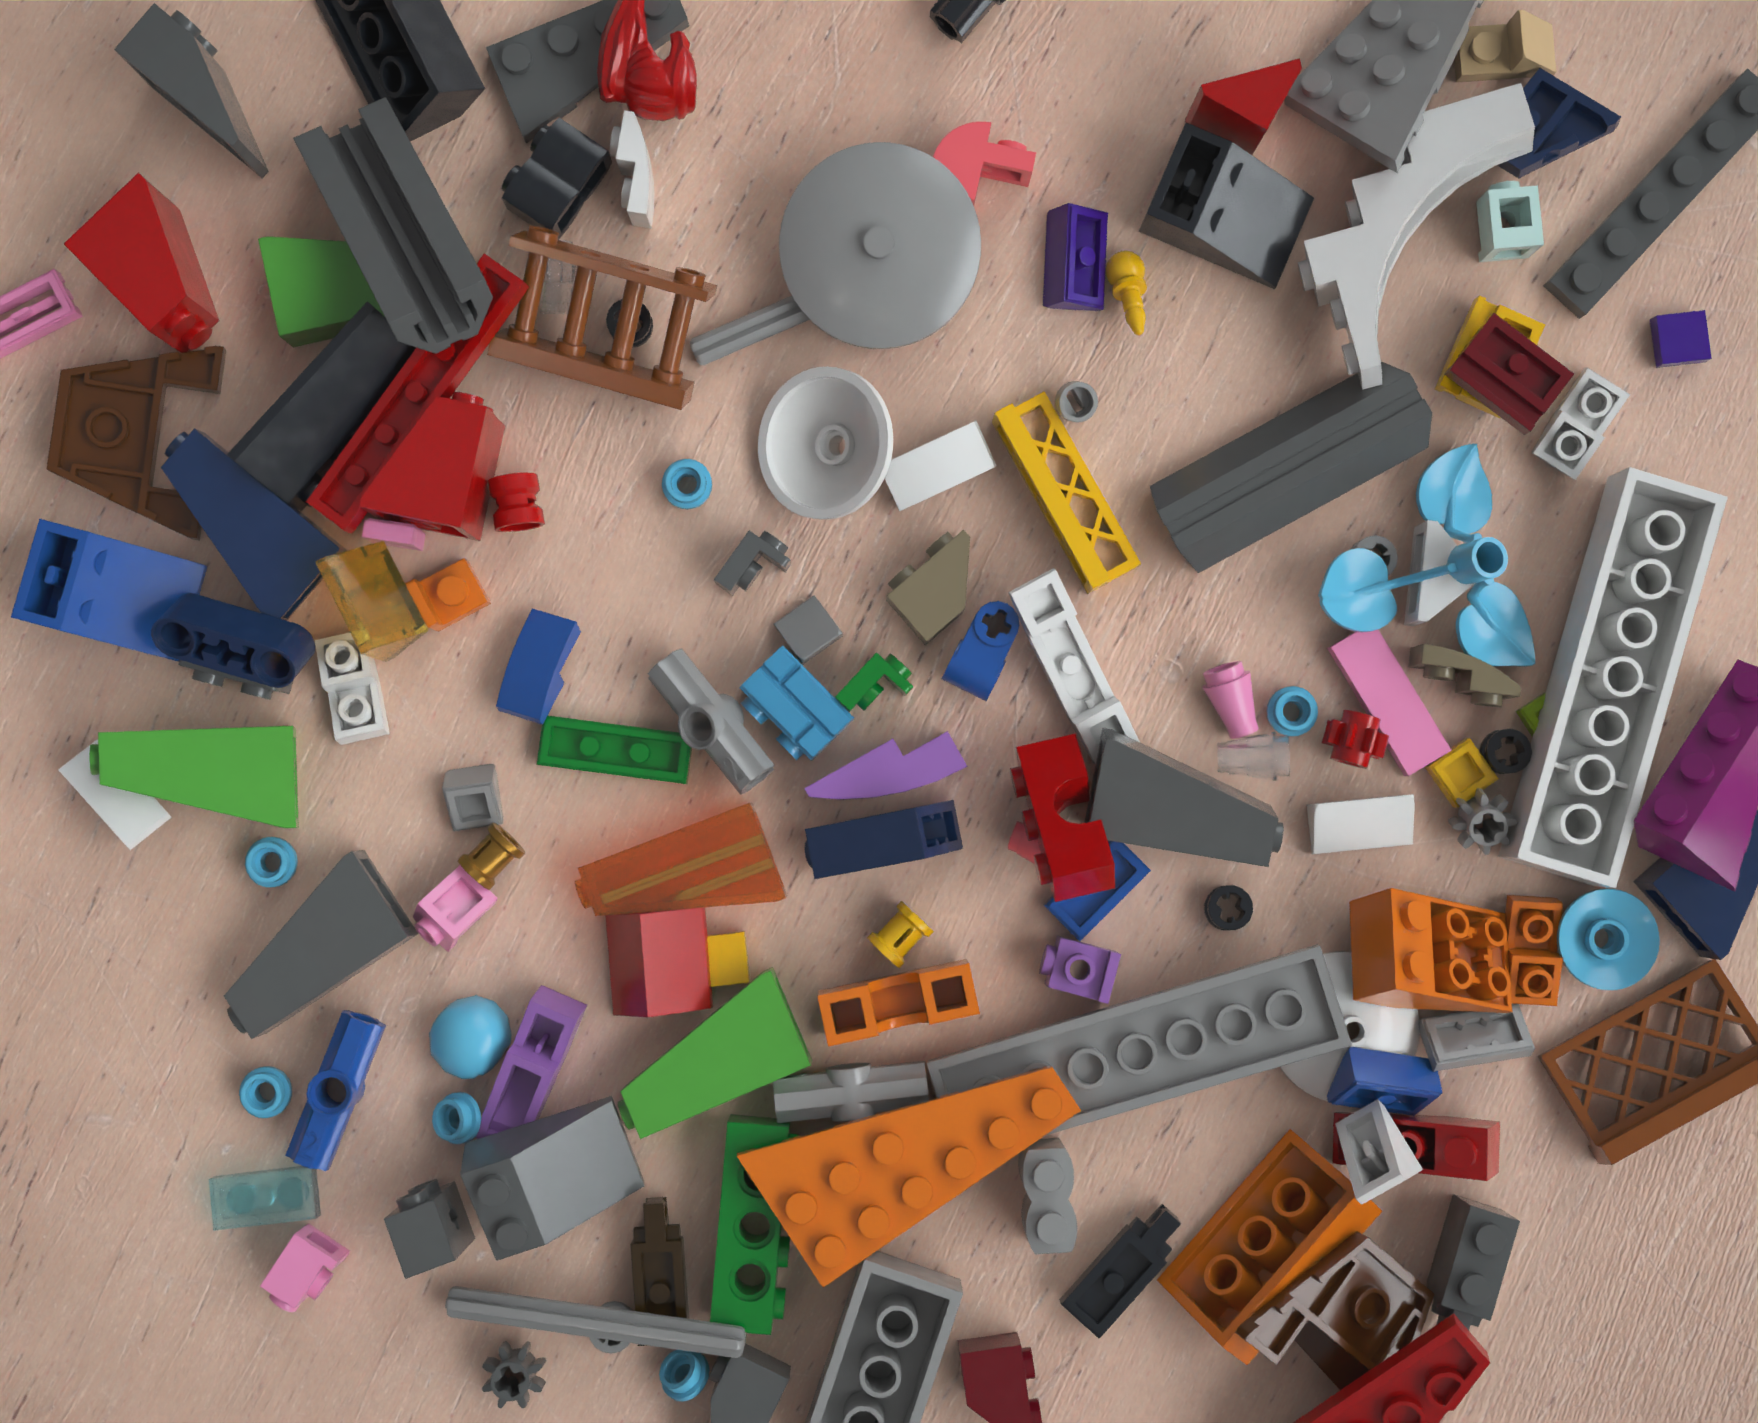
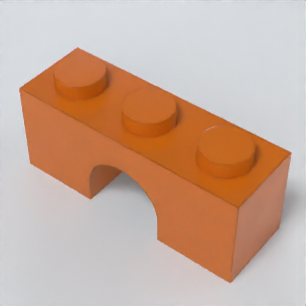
M967 959L819 990L817 995L828 1047L876 1037L883 1031L917 1023H929L931 1025L980 1014L971 969Z

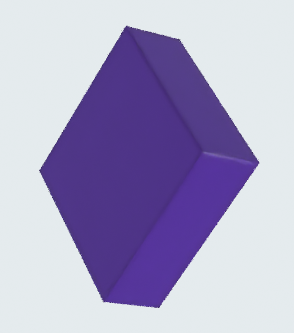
M1705 310L1656 315L1650 319L1656 368L1705 363L1712 359Z

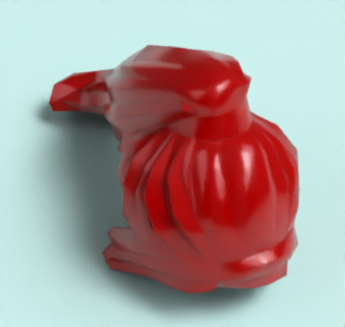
M618 0L601 36L597 66L600 99L606 103H626L629 111L634 112L635 116L644 120L666 121L673 118L684 119L687 114L693 113L695 110L697 96V74L692 53L689 51V40L682 31L677 30L671 33L670 54L664 60L659 58L647 38V24L644 11L645 0Z

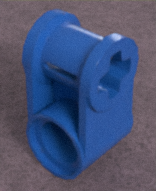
M1000 601L989 602L982 606L976 613L964 639L960 640L941 679L987 701L1006 663L1005 658L1018 633L1020 626L1019 617L1014 608ZM999 612L1006 616L1003 624L1010 628L1009 633L999 632L995 639L990 638L986 635L988 626L982 622L984 616L993 618Z

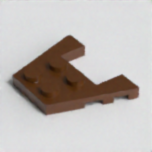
M215 345L204 347V350L179 353L177 351L159 354V357L135 361L126 359L61 370L47 470L181 535L200 541L202 527L177 490L152 486L166 388L174 387L220 394L226 349L223 346Z
M1357 1231L1244 1321L1235 1333L1277 1365L1306 1322L1309 1321L1366 1368L1368 1372L1421 1335L1435 1294L1369 1237Z

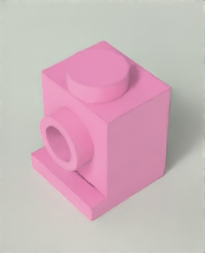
M308 1223L292 1236L260 1287L271 1293L269 1296L271 1301L279 1308L288 1312H296L306 1298L310 1297L316 1300L334 1274L331 1271L346 1259L350 1250Z

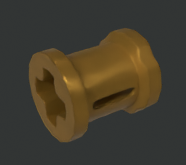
M494 822L487 828L489 834L469 854L463 853L458 859L461 867L488 890L495 885L494 878L514 858L521 859L526 854L521 845Z

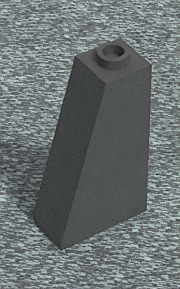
M1102 728L1084 823L1101 819L1108 841L1269 867L1271 853H1278L1281 848L1284 831L1283 823L1278 822L1279 818L1271 805L1113 729Z
M365 850L351 851L337 863L224 995L230 1005L227 1009L228 1016L241 1033L245 1034L247 1032L251 1039L267 1034L418 935L415 927Z

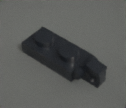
M1161 1204L1145 1223L1136 1217L1129 1225L1126 1224L1059 1299L1060 1304L1096 1337H1102L1167 1264L1165 1258L1172 1248L1166 1241L1181 1225L1178 1217Z

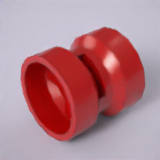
M511 473L488 480L490 496L496 500V505L499 507L493 514L495 531L518 532L545 525L543 509L535 504L536 495L540 491L539 479L536 473Z

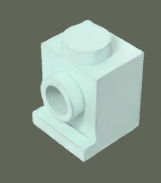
M1518 181L1499 182L1491 185L1489 190L1476 201L1481 251L1478 253L1479 262L1526 259L1544 245L1538 185L1520 187V182ZM1501 217L1509 222L1510 228H1502Z

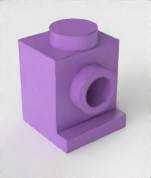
M1057 936L1055 945L1047 944L1044 949L1039 974L1047 975L1045 985L1049 988L1109 1004L1121 954L1114 950ZM1076 960H1084L1088 965V972L1083 978H1074L1070 973V966Z

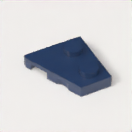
M1539 68L1523 88L1535 126L1533 151L1497 166L1519 179L1614 132L1619 125L1621 116L1542 68Z

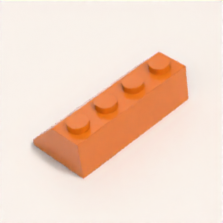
M1289 1129L1160 1275L1157 1281L1225 1350L1248 1365L1259 1351L1235 1333L1237 1328L1355 1232L1358 1231L1363 1234L1381 1214L1382 1210L1372 1200L1361 1205L1355 1198L1351 1181L1294 1131Z

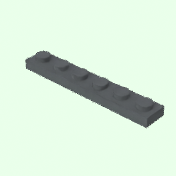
M1749 69L1740 74L1543 285L1577 318H1582L1595 306L1758 130V77Z

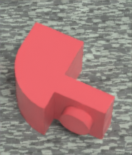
M971 122L953 129L941 140L933 155V158L947 167L967 191L973 206L980 177L1028 187L1035 162L1036 152L1027 151V147L1019 142L1011 140H1000L998 144L988 142L991 122Z

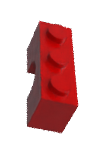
M1076 734L1016 747L1018 767L1010 768V775L1016 798L1025 796L1029 810L1022 811L1028 841L1038 840L1041 853L1034 855V862L1040 885L1050 884L1055 902L1114 889L1115 863L1102 820L1078 824L1066 821L1059 815L1065 808L1071 805L1089 801L1088 774Z

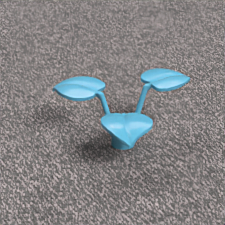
M1468 444L1452 449L1436 458L1424 470L1416 488V503L1419 513L1425 521H1438L1440 525L1444 524L1443 528L1451 538L1465 543L1456 546L1451 551L1446 565L1389 581L1387 566L1378 554L1364 548L1347 550L1335 557L1325 573L1318 594L1320 606L1325 614L1337 625L1351 631L1370 632L1386 626L1396 615L1397 604L1391 589L1450 574L1462 584L1475 583L1467 593V599L1471 605L1464 607L1458 613L1456 619L1457 640L1463 652L1493 667L1532 666L1535 664V650L1531 629L1524 609L1511 589L1501 583L1494 582V578L1500 576L1507 567V551L1504 545L1493 537L1482 538L1480 533L1471 535V533L1480 530L1487 524L1492 512V492L1480 463L1477 444Z

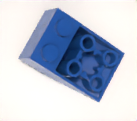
M39 519L11 618L179 662V659L167 656L156 647L152 640L151 629L154 623L180 596L188 593L200 595L208 566L88 531Z

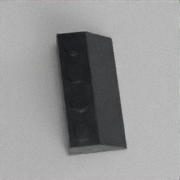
M315 0L368 104L386 97L410 142L461 117L485 90L440 0Z
M367 301L227 455L287 504L300 511H303L307 505L312 507L306 503L307 499L416 347L398 342L386 318Z

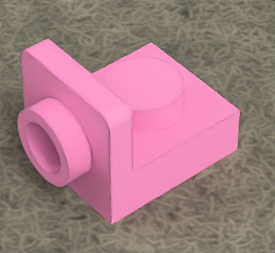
M459 865L417 904L413 915L414 920L417 922L415 928L427 943L434 947L440 944L449 952L456 945L459 937L494 906L498 898L490 890L480 885Z

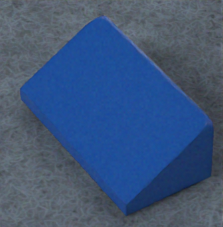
M1351 1047L1342 1058L1328 1091L1327 1100L1328 1103L1333 1105L1363 1108L1378 1099L1388 1112L1415 1116L1437 1099L1443 1091L1438 1071L1433 1072L1429 1058Z

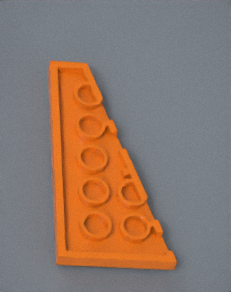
M1046 1066L996 1080L983 1086L939 1096V1098L926 1102L907 1105L839 1124L819 1132L782 1140V1142L762 1148L739 1152L736 1156L824 1288L1079 1113L1081 1109L1053 1067Z

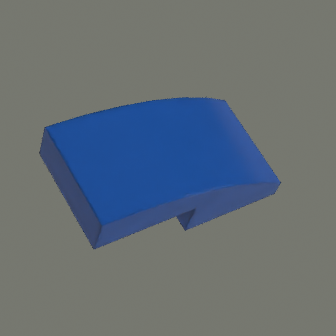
M532 608L516 641L503 677L496 704L498 711L543 725L564 685L560 671L581 633L576 621Z

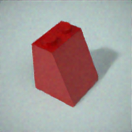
M139 172L64 243L80 262L149 332L180 353H185L189 349L194 350L202 346L212 334L211 328L220 321L180 209Z
M453 392L452 399L436 396L363 493L359 507L380 520L413 524L422 530L481 541L490 499L488 480L495 476L505 425L495 416L492 408L483 405L484 399L462 392Z

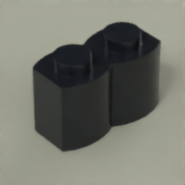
M558 118L550 127L544 125L540 128L530 146V150L533 152L531 157L522 167L519 165L514 166L502 184V191H504L502 200L506 208L531 226H540L558 232V240L572 224L584 202L598 187L612 164L607 149L561 118Z

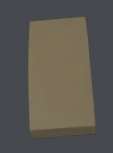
M1421 644L1410 648L1408 667L1424 669L1423 677L1434 680L1453 681L1455 673H1457L1455 693L1471 695V704L1502 707L1503 699L1520 697L1521 686L1497 668L1478 658L1459 651L1429 644Z

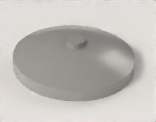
M890 142L864 143L848 147L827 157L816 165L797 186L788 202L781 223L779 236L780 263L784 279L795 302L803 313L822 331L844 343L861 348H900L922 341L936 333L957 314L973 288L979 269L981 256L980 226L975 208L967 191L956 176L941 162L927 153L902 144Z

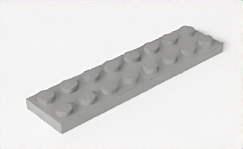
M1317 944L928 1060L927 1066L937 1098L953 1092H961L990 1084L996 1080L1042 1067L1052 1066L1081 1111L1047 1134L1049 1135L1352 1046L1321 946Z

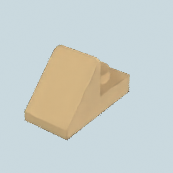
M1517 10L1507 24L1469 26V31L1454 59L1456 82L1533 77L1539 68L1554 76L1556 73L1552 24L1525 10Z

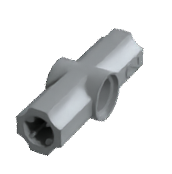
M683 649L670 653L649 671L648 679L679 717L678 729L683 741L694 749H705L740 795L751 790L774 770L773 767L775 765L743 726L744 715L738 701L730 695L718 694Z
M924 1061L872 1067L870 1063L841 1064L826 1068V1072L788 1075L773 1082L777 1123L831 1117L832 1121H853L875 1115L876 1112L889 1111L929 1101Z

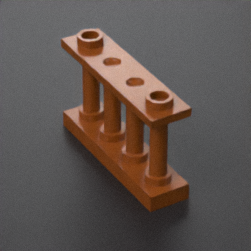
M529 226L528 231L524 230L510 236V247L529 252L523 279L529 286V289L519 301L515 324H510L509 328H503L496 333L489 343L487 355L678 410H682L691 401L695 382L683 379V372L679 370L695 299L707 302L716 294L717 285L704 282L705 274L683 267H676L675 273L563 242L558 240V232L540 226ZM549 258L577 265L563 338H557V342L539 338V331L534 329ZM597 272L626 279L612 349L605 352V356L586 351L587 345L583 343ZM646 285L675 293L659 365H654L653 370L634 365L635 359L631 357Z

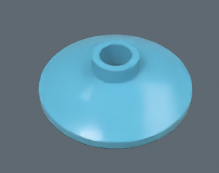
M1597 889L1579 896L1567 907L1558 925L1557 947L1559 955L1563 957L1564 966L1577 980L1596 989L1620 990L1634 985L1651 970L1659 951V930L1653 914L1641 900L1621 890ZM1604 929L1608 934V942L1600 948L1596 945L1594 937L1597 931Z

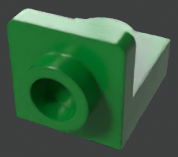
M876 652L835 696V699L848 712L856 705L865 711L884 690L877 683L883 676L906 696L913 688L907 681L912 673L891 653L883 659Z

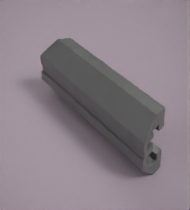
M384 97L358 109L362 118L359 119L360 125L350 129L347 124L338 128L340 134L329 138L322 126H319L293 139L397 341L436 354L451 347L450 344L461 339L463 341L479 333L493 296L387 98Z
M1381 362L1382 385L1362 390L1358 373L1151 485L1150 489L1156 510L1179 552L1197 573H1200L1429 447L1432 411L1425 399H1422L1419 394L1418 386L1411 374Z

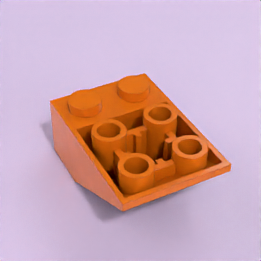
M1394 888L1349 901L1354 1001L1392 1008L1491 1013L1512 1012L1506 913Z

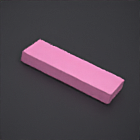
M1378 629L1370 632L1355 631L1327 648L1366 714L1381 719L1378 732L1390 735L1386 747L1404 776H1410L1452 751Z

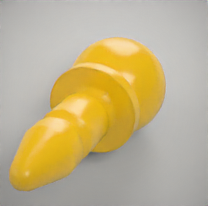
M1120 251L1108 260L1105 270L1106 277L1113 286V297L1116 300L1122 301L1126 322L1134 334L1139 336L1144 332L1146 320L1141 297L1147 290L1146 281L1143 279L1145 265L1141 257L1136 253Z

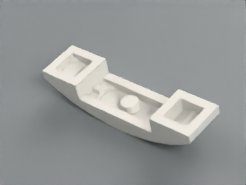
M1053 568L1010 591L1009 595L1041 667L1094 765L1096 764L1102 728L1113 729L1140 742L1121 702L1114 696L1075 617L1077 612L1056 569Z

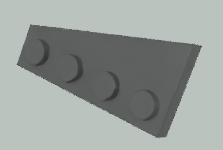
M602 0L486 47L526 144L535 137L540 128L557 117L563 118L577 107V102L598 88L597 66L601 36L618 0ZM645 0L644 11L647 24V38L655 51L671 40V33L677 30L683 31L689 27V22L680 0Z

